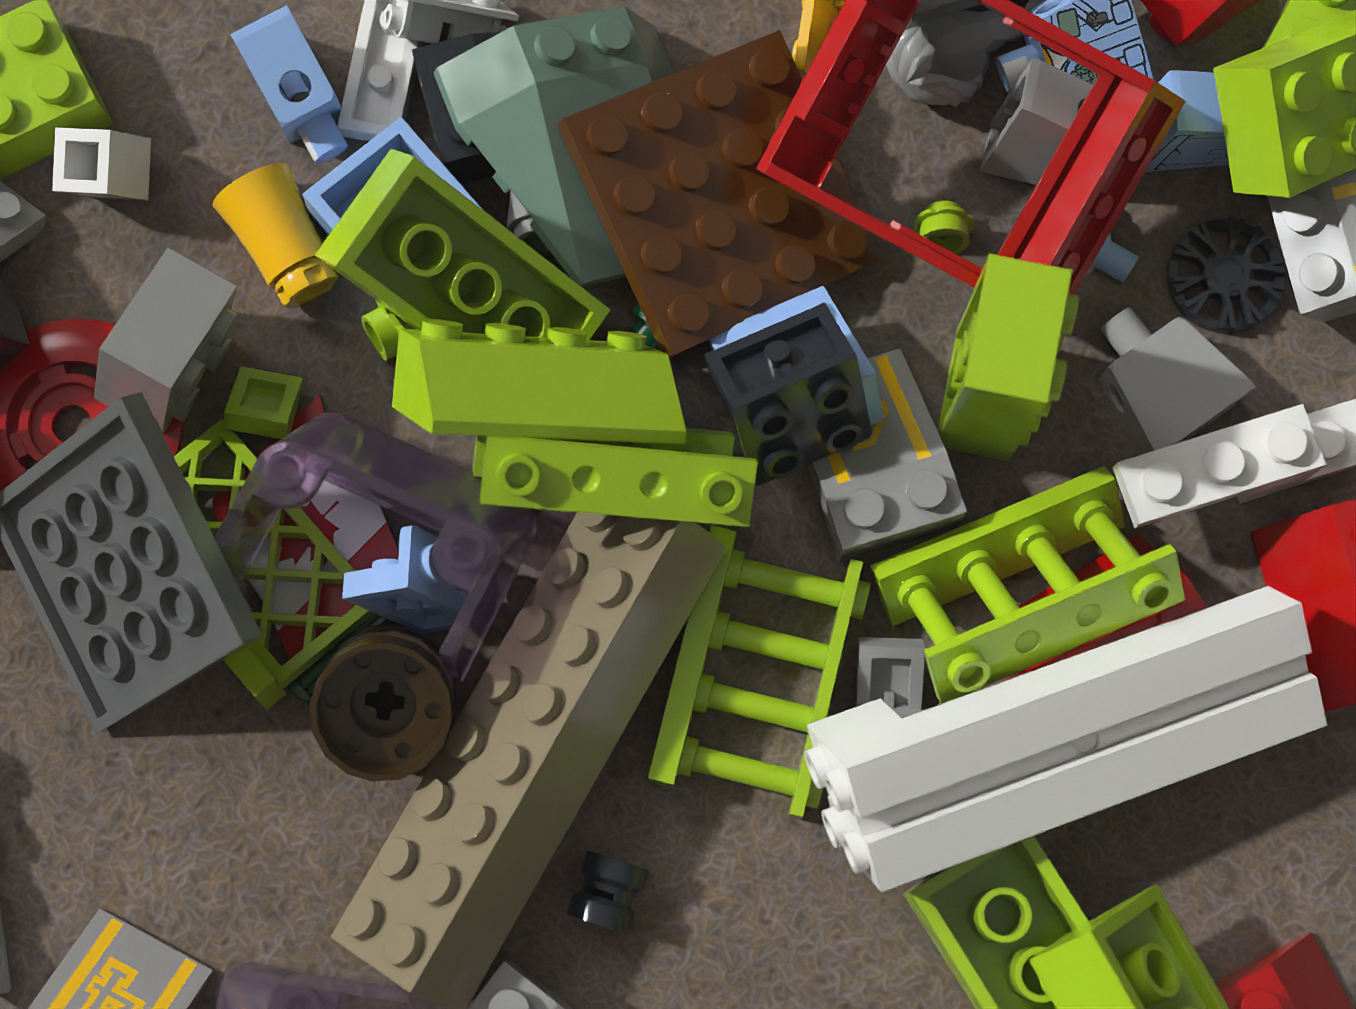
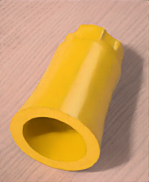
M273 163L255 169L230 183L215 197L212 204L214 209L235 232L256 263L269 288L276 290L284 307L295 308L333 288V284L339 279L333 268L315 256L323 242L301 199L293 172L288 163Z

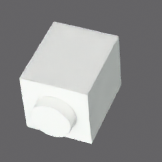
M55 128L52 191L89 197L148 200L151 138L113 130Z

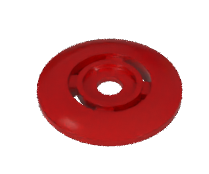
M82 318L63 319L39 325L26 331L30 345L0 368V492L28 471L25 464L29 458L32 457L36 462H39L63 443L55 433V422L61 412L68 408L79 407L86 410L92 420L108 408L107 405L94 399L96 379L83 374L69 373L72 366H88L97 369L99 348L115 325L99 320ZM175 418L172 419L163 433L173 456L180 452L184 432V421L180 422Z

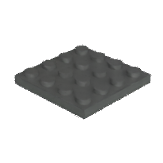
M142 392L120 397L0 492V539L96 734L127 720L263 636L252 615L251 608L244 599L222 555L221 548L215 540L192 494L190 485L184 478L162 434L161 427L154 418Z

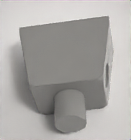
M1032 57L992 119L980 171L1037 185L1093 85Z
M1128 307L1110 319L1100 329L1120 357L1105 369L1099 378V382L1138 456L1186 441L1241 402L1256 387L1243 372L1181 317L1175 318L1154 334H1151L1133 309Z

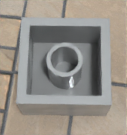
M167 247L99 348L94 399L109 407L120 397L142 392L154 418L161 427L162 434L173 418L183 422L191 412L201 393V389L197 385L205 369L216 372L232 345L233 340L229 338V335L239 317V314L232 311L237 286Z

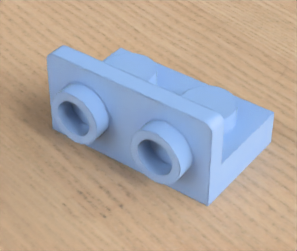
M416 525L402 527L400 531L399 560H376L372 563V568L344 573L342 598L395 623L421 631L424 634L484 624L485 600L489 593L487 565L485 561Z

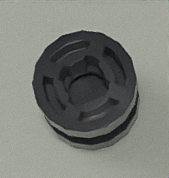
M587 850L581 867L585 879L581 891L572 895L566 914L629 935L635 918L631 905L635 894L644 890L649 870ZM601 890L614 894L613 901L599 897Z

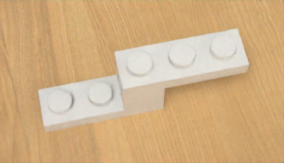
M1356 399L1309 414L1306 413L1304 405L1300 404L1117 462L1113 467V471L1134 528L1236 496L1241 504L1356 467Z

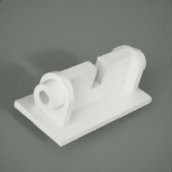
M397 0V5L389 4L386 7L384 28L393 30L396 38L434 44L439 42L443 22L451 23L447 38L449 40L469 34L502 32L507 28L501 25V20L507 19L518 22L519 15L503 4L501 0Z

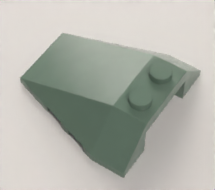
M626 6L511 26L438 66L433 74L455 130L467 145L474 143L495 169L496 173L493 175V179L504 193L511 190L533 218L530 226L571 279L581 287H586L626 277L557 124L570 115L673 74V68L656 27Z

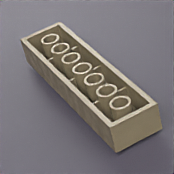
M577 512L452 729L449 731L444 746L436 754L330 938L409 993L444 1009H466L727 547L697 522Z

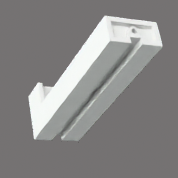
M1266 586L905 718L899 717L882 699H877L807 725L813 748L805 751V760L818 789L826 787L829 794L827 798L830 808L822 810L821 813L832 845L835 848L843 846L853 871L856 874L864 871L880 892H884L1327 726L1318 679L1315 675L1309 673L1305 655L1312 651L1302 604Z

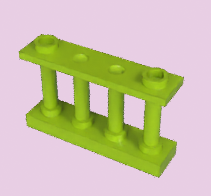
M686 428L685 444L476 436L472 472L473 476L482 477L480 504L749 527L758 461L755 458L732 456L735 436L731 432Z
M1105 466L870 565L882 607L892 626L917 616L935 644L923 651L936 696L941 704L965 696L1185 601L1177 552L1171 544L1140 556L1119 530L1124 528L1125 524L1117 483L1114 476ZM1095 541L1115 568L1080 582L1061 557V554ZM1036 566L1055 593L1020 608L1001 580ZM976 591L995 619L959 634L941 606Z
M711 525L710 534L725 545L727 550L688 617L648 780L651 783L675 788L678 774L690 777L691 772L694 771L790 795L792 800L788 817L801 820L804 815L805 806L818 808L823 788L818 789L814 784L805 760V751L813 748L807 725L827 717L850 617L862 620L871 582L859 580L863 562L853 559L849 561L843 582L744 558V551L734 549L737 531ZM738 583L837 607L829 644L729 620L730 613L719 611L724 587L737 589ZM723 645L822 669L814 707L714 683L715 676L703 673L709 648L721 651ZM707 708L808 732L799 770L698 746L699 739L687 736L693 711L706 714Z

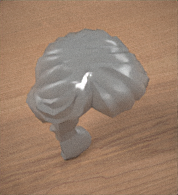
M1028 0L1022 8L1029 10L1044 0ZM990 9L982 12L962 10L905 30L886 67L891 79L911 101L932 105L951 104L956 107L961 102L969 103L973 99L975 91L982 88L985 74L990 66V53L1003 46L1006 42H1019L1023 37V33L1003 23L1004 17Z

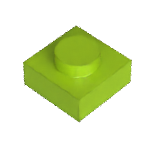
M241 366L224 411L225 429L288 440L303 394L302 377Z

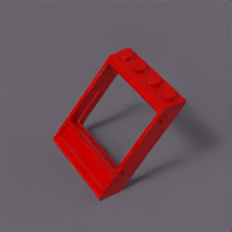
M846 0L838 16L833 21L831 29L807 74L802 79L799 89L781 123L771 137L769 145L756 169L975 288L983 268L895 220H892L890 224L821 186L921 0ZM974 0L1003 16L1002 22L1098 74L1092 88L997 254L999 256L1072 270L1068 293L1075 294L1186 101L1157 81L1009 0Z

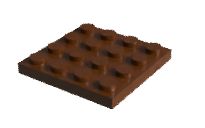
M780 30L570 115L557 124L660 351L668 354L669 357L730 330L746 318L818 287L825 286L883 259L871 231L756 169L769 145L771 137L781 123L802 81V77ZM836 156L821 186L860 207Z

